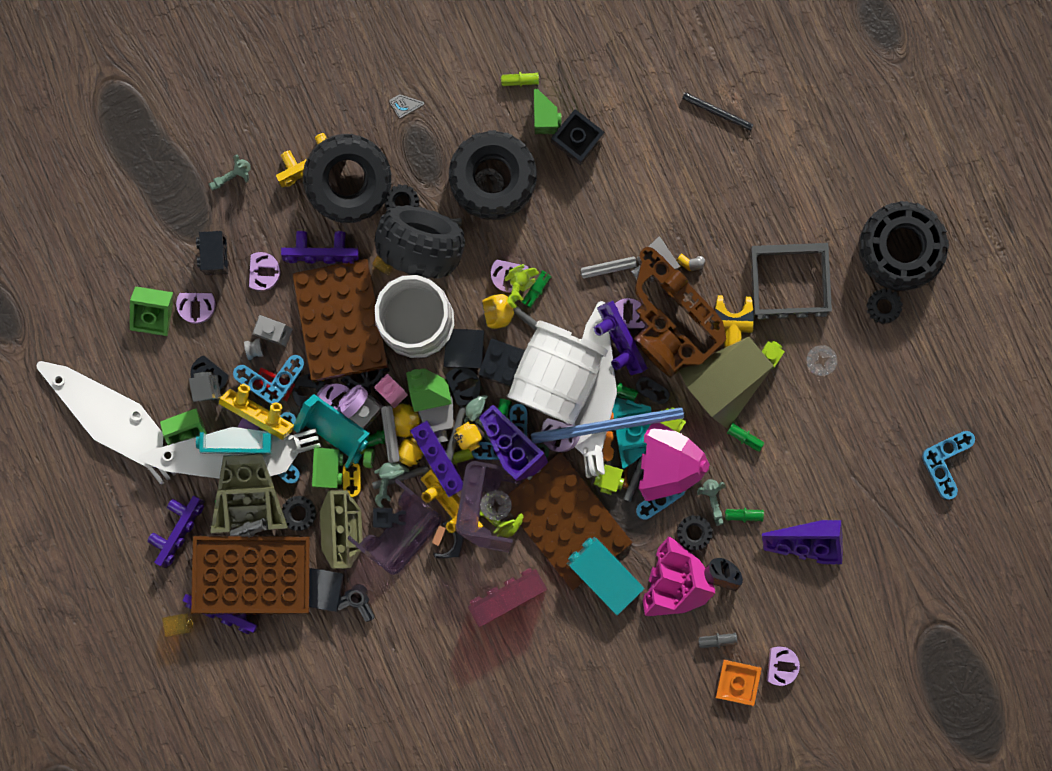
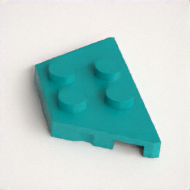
M617 397L612 410L614 419L652 413L650 406L640 405ZM651 424L615 430L622 469L630 466L642 457V454H646L647 444L644 443V434Z

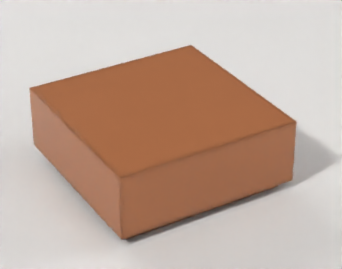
M438 527L432 541L433 544L440 546L447 530L445 527Z

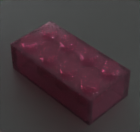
M529 568L521 573L522 577L515 580L513 577L505 581V586L498 590L496 586L487 591L488 596L481 599L478 596L469 601L471 605L468 606V609L478 627L547 590L537 570L532 571Z

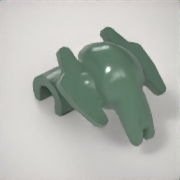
M234 155V170L228 172L225 176L213 179L214 182L209 183L211 190L220 188L224 183L230 181L233 177L235 178L236 175L244 178L246 183L249 182L250 163L244 159L240 160L238 155Z
M478 396L467 404L464 422L467 423L468 420L475 421L477 426L484 432L485 440L491 442L479 418L485 404V399L488 396Z
M387 462L380 469L374 471V473H379L380 478H382L379 494L375 498V503L380 508L384 507L381 504L383 498H386L389 502L391 501V498L387 495L388 480L404 472H410L405 465Z
M708 479L704 482L703 488L700 487L697 490V495L705 494L710 496L709 499L713 508L716 526L724 524L716 494L721 489L726 488L724 482L718 484L716 480Z

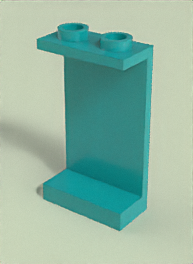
M315 394L304 402L294 423L293 430L299 433L305 426L311 430L316 428V434L348 455L349 458L345 464L346 468H349L353 463H358L362 457L360 452L368 445L366 440L370 434Z
M200 432V437H196V448L199 449L200 453L271 454L272 435L271 433H263V449L206 448V434Z
M588 538L582 544L583 548L579 552L575 551L568 558L569 562L567 565L618 615L645 588L597 538Z

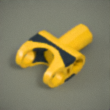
M718 295L715 312L724 324L726 334L724 348L740 341L742 339V332H753L752 298L746 296L743 310L736 314L730 313L725 308L723 296ZM715 322V323H714V329L718 330V329H717L718 323Z

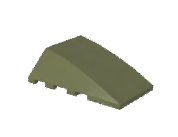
M747 337L711 354L702 364L684 367L679 372L689 391L709 415L729 429L774 365L754 341Z
M263 454L223 456L210 533L230 532L231 528L241 527L244 523H252L262 518L267 521L268 530L288 528Z

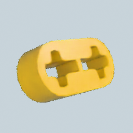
M353 463L357 471H354L353 478H350V472L346 471L344 464L343 490H347V487H350V480H354V486L358 489L354 491V494H351L350 491L348 492L351 497H356L361 492L360 466L358 463Z

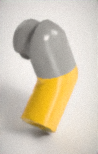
M682 253L676 260L688 271L700 270L705 264V259L702 256L689 260Z

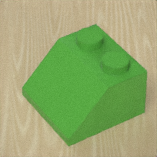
M534 89L535 134H555L561 126V113L557 112V107L538 89Z
M135 286L130 299V330L168 336L173 309V292Z
M415 369L406 373L414 412L452 404L446 379L427 369Z
M197 409L160 422L167 445L199 437L200 432L207 434Z
M314 448L312 487L338 489L339 485H342V473H339V467L343 466V454H340V450Z

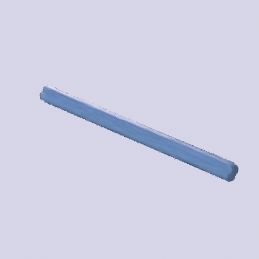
M682 408L536 432L531 434V439L534 444L682 419L684 418Z

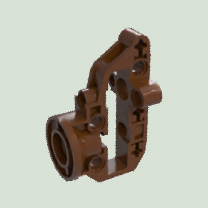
M645 247L641 250L638 257L641 264L635 292L642 304L636 309V312L640 316L639 319L647 327L634 338V341L650 361L666 376L671 378L684 365L698 366L702 364L726 341V334L721 318L688 284V279L678 269L675 270L655 249ZM644 252L646 254H652L650 258L653 262H655L656 259L658 260V262L655 263L653 268L650 267V265L652 264L650 259L644 260ZM660 265L665 267L666 274H657L656 267ZM653 277L660 284V287L669 294L671 299L673 298L715 342L705 354H702L686 336H683L676 329L673 322L648 300L649 297L642 290V284L647 279ZM683 294H685L686 296L690 294L692 296L690 300L693 303L697 301V303L692 308H690L693 304L690 301L685 302L683 300L685 298ZM710 316H712L709 320H710L712 323H715V322L718 323V326H717V329H718V330H716V329L711 330V329H710L711 323H710L709 321H707L706 323H704V322H705ZM662 320L665 323L664 329H657L655 321ZM682 348H689L691 356L688 358L684 357L681 354Z

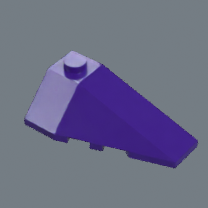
M494 405L479 417L504 470L516 481L534 476L548 463L545 454Z
M820 520L762 533L763 549L783 555L790 553L798 555L799 559L804 560L807 557L817 560V563L842 564L841 520Z

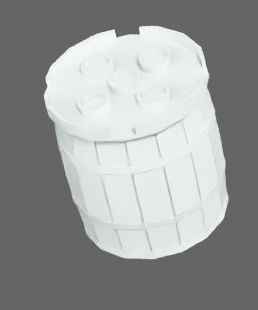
M418 275L401 276L389 282L379 293L375 304V322L385 343L396 353L410 358H426L439 352L449 341L454 328V311L445 292L433 281Z
M539 320L537 325H535L537 330L523 354L507 397L574 426L575 420L582 407H584L598 375L602 358L606 357L608 350L583 337L578 339L567 330Z

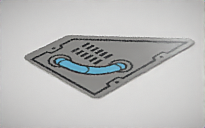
M400 94L389 100L399 118L424 104L422 101Z

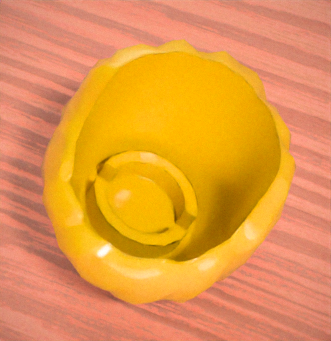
M498 294L483 300L487 327L498 329L509 325L514 315V309L507 302L508 296Z
M403 403L393 408L396 436L403 438L413 437L410 430L422 422L418 411L414 412L413 407Z

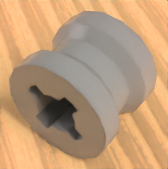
M259 338L253 342L244 341L248 360L256 356L264 357Z

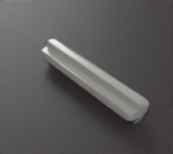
M629 257L581 268L582 278L634 268L637 266L636 258Z
M392 406L381 407L387 456L388 461L394 463L400 459Z

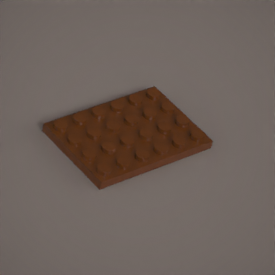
M367 258L356 260L354 263H341L292 273L312 382L388 367L383 338L375 322L376 301Z
M561 452L550 460L539 473L532 476L530 480L526 479L501 499L515 519L521 513L523 514L524 518L521 527L572 591L584 581L567 565L569 562L568 558L575 551L579 552L583 548L582 544L588 538H597L614 557L633 543Z
M193 536L191 614H309L310 537L253 536L248 538L247 536Z

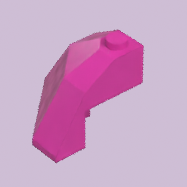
M660 422L651 424L644 434V443L647 444L646 454H642L641 469H644V477L640 480L639 489L645 501L682 493L699 482L708 471L710 464L705 453L684 435Z
M668 536L658 547L656 553L658 562L656 568L652 567L648 580L651 582L650 589L643 597L646 616L685 613L705 605L715 594L714 585L708 583L705 578V567L701 561L672 537Z

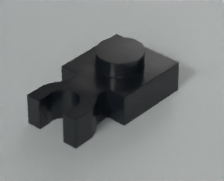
M373 508V528H393V523L406 526V522L399 521V516L407 515V511L393 513V508Z

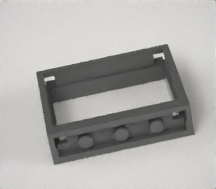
M828 243L751 246L753 317L758 316L759 320L770 319V316H777V319L789 318V315H796V318H807L808 314H815L816 317H827V314L832 312ZM821 253L823 307L760 310L757 256Z

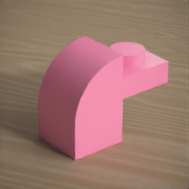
M388 374L374 386L378 393L393 408L408 395Z

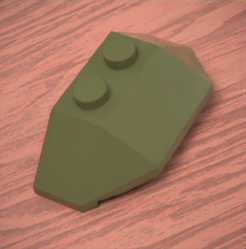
M347 490L328 491L320 510L322 552L332 569L351 568L353 562L363 549L361 509Z

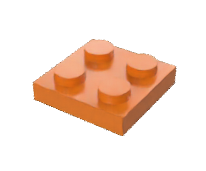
M723 660L715 698L754 706L762 668Z

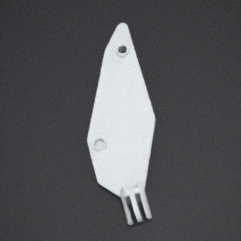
M603 301L598 302L586 324L583 338L604 347L608 352L606 357L602 358L598 375L584 407H582L575 420V426L610 420L617 395L615 372L611 365L613 356L610 334L606 332L598 336L594 332V326L603 321L597 310L598 306L605 303ZM607 431L580 436L575 446L584 456L587 478L605 474L602 449Z
M43 361L37 363L39 372L95 441L147 467L161 485L164 484L163 480L154 470L156 467L139 459L141 453L163 447L162 431L139 403L66 366ZM58 378H62V382L60 384L56 383V380ZM158 468V470L168 481L170 477L166 473V471Z
M236 427L227 428L206 434V448L263 449V433L269 432ZM316 428L294 435L289 434L284 440L272 435L271 454H263L270 476L286 472L298 453L321 447L320 443L304 448L300 446L319 440L318 436L300 441L298 439L299 437L316 433ZM196 438L143 452L139 455V459L144 463L167 472L219 479L223 456L244 454L200 453L199 449L196 448ZM166 452L171 453L170 459L164 457Z

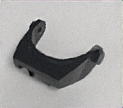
M444 521L441 525L446 527L448 522ZM457 529L453 532L455 540L452 549L445 554L433 553V556L438 559L460 557L466 534Z

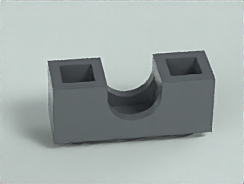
M211 372L195 373L194 378H189L193 402L208 401L221 397L217 375H212Z

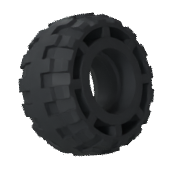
M488 130L487 132H479L472 135L458 146L450 162L449 183L454 198L465 211L481 219L500 220L515 215L529 202L536 186L537 171L531 152L521 140L506 132ZM486 160H500L508 166L511 180L505 190L499 193H486L477 186L475 181L476 169Z
M340 134L326 138L312 149L304 164L303 186L309 202L321 215L335 222L356 223L370 218L384 205L391 190L392 174L387 158L373 142L359 135ZM343 160H351L358 163L364 171L365 179L362 188L357 193L349 196L336 193L329 184L331 168Z
M909 201L890 203L877 210L863 226L858 242L859 258L866 273L879 285L896 291L913 290L930 282L944 266L949 249L947 231L944 224L938 219V216L933 211L931 212L925 208L924 205L910 203ZM898 228L909 229L920 239L921 253L916 260L910 263H901L895 260L887 250V238L892 231Z
M409 205L395 206L388 209L379 221L374 239L376 253L387 265H391L394 269L409 275L434 279L446 277L458 267L465 246L463 230L456 222L433 210L430 211L422 207H412Z

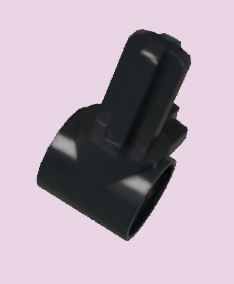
M356 584L352 589L346 591L344 596L340 597L338 610L350 605L359 609L366 622L375 618L368 603L370 599L367 588L364 585ZM353 593H359L362 598H356Z

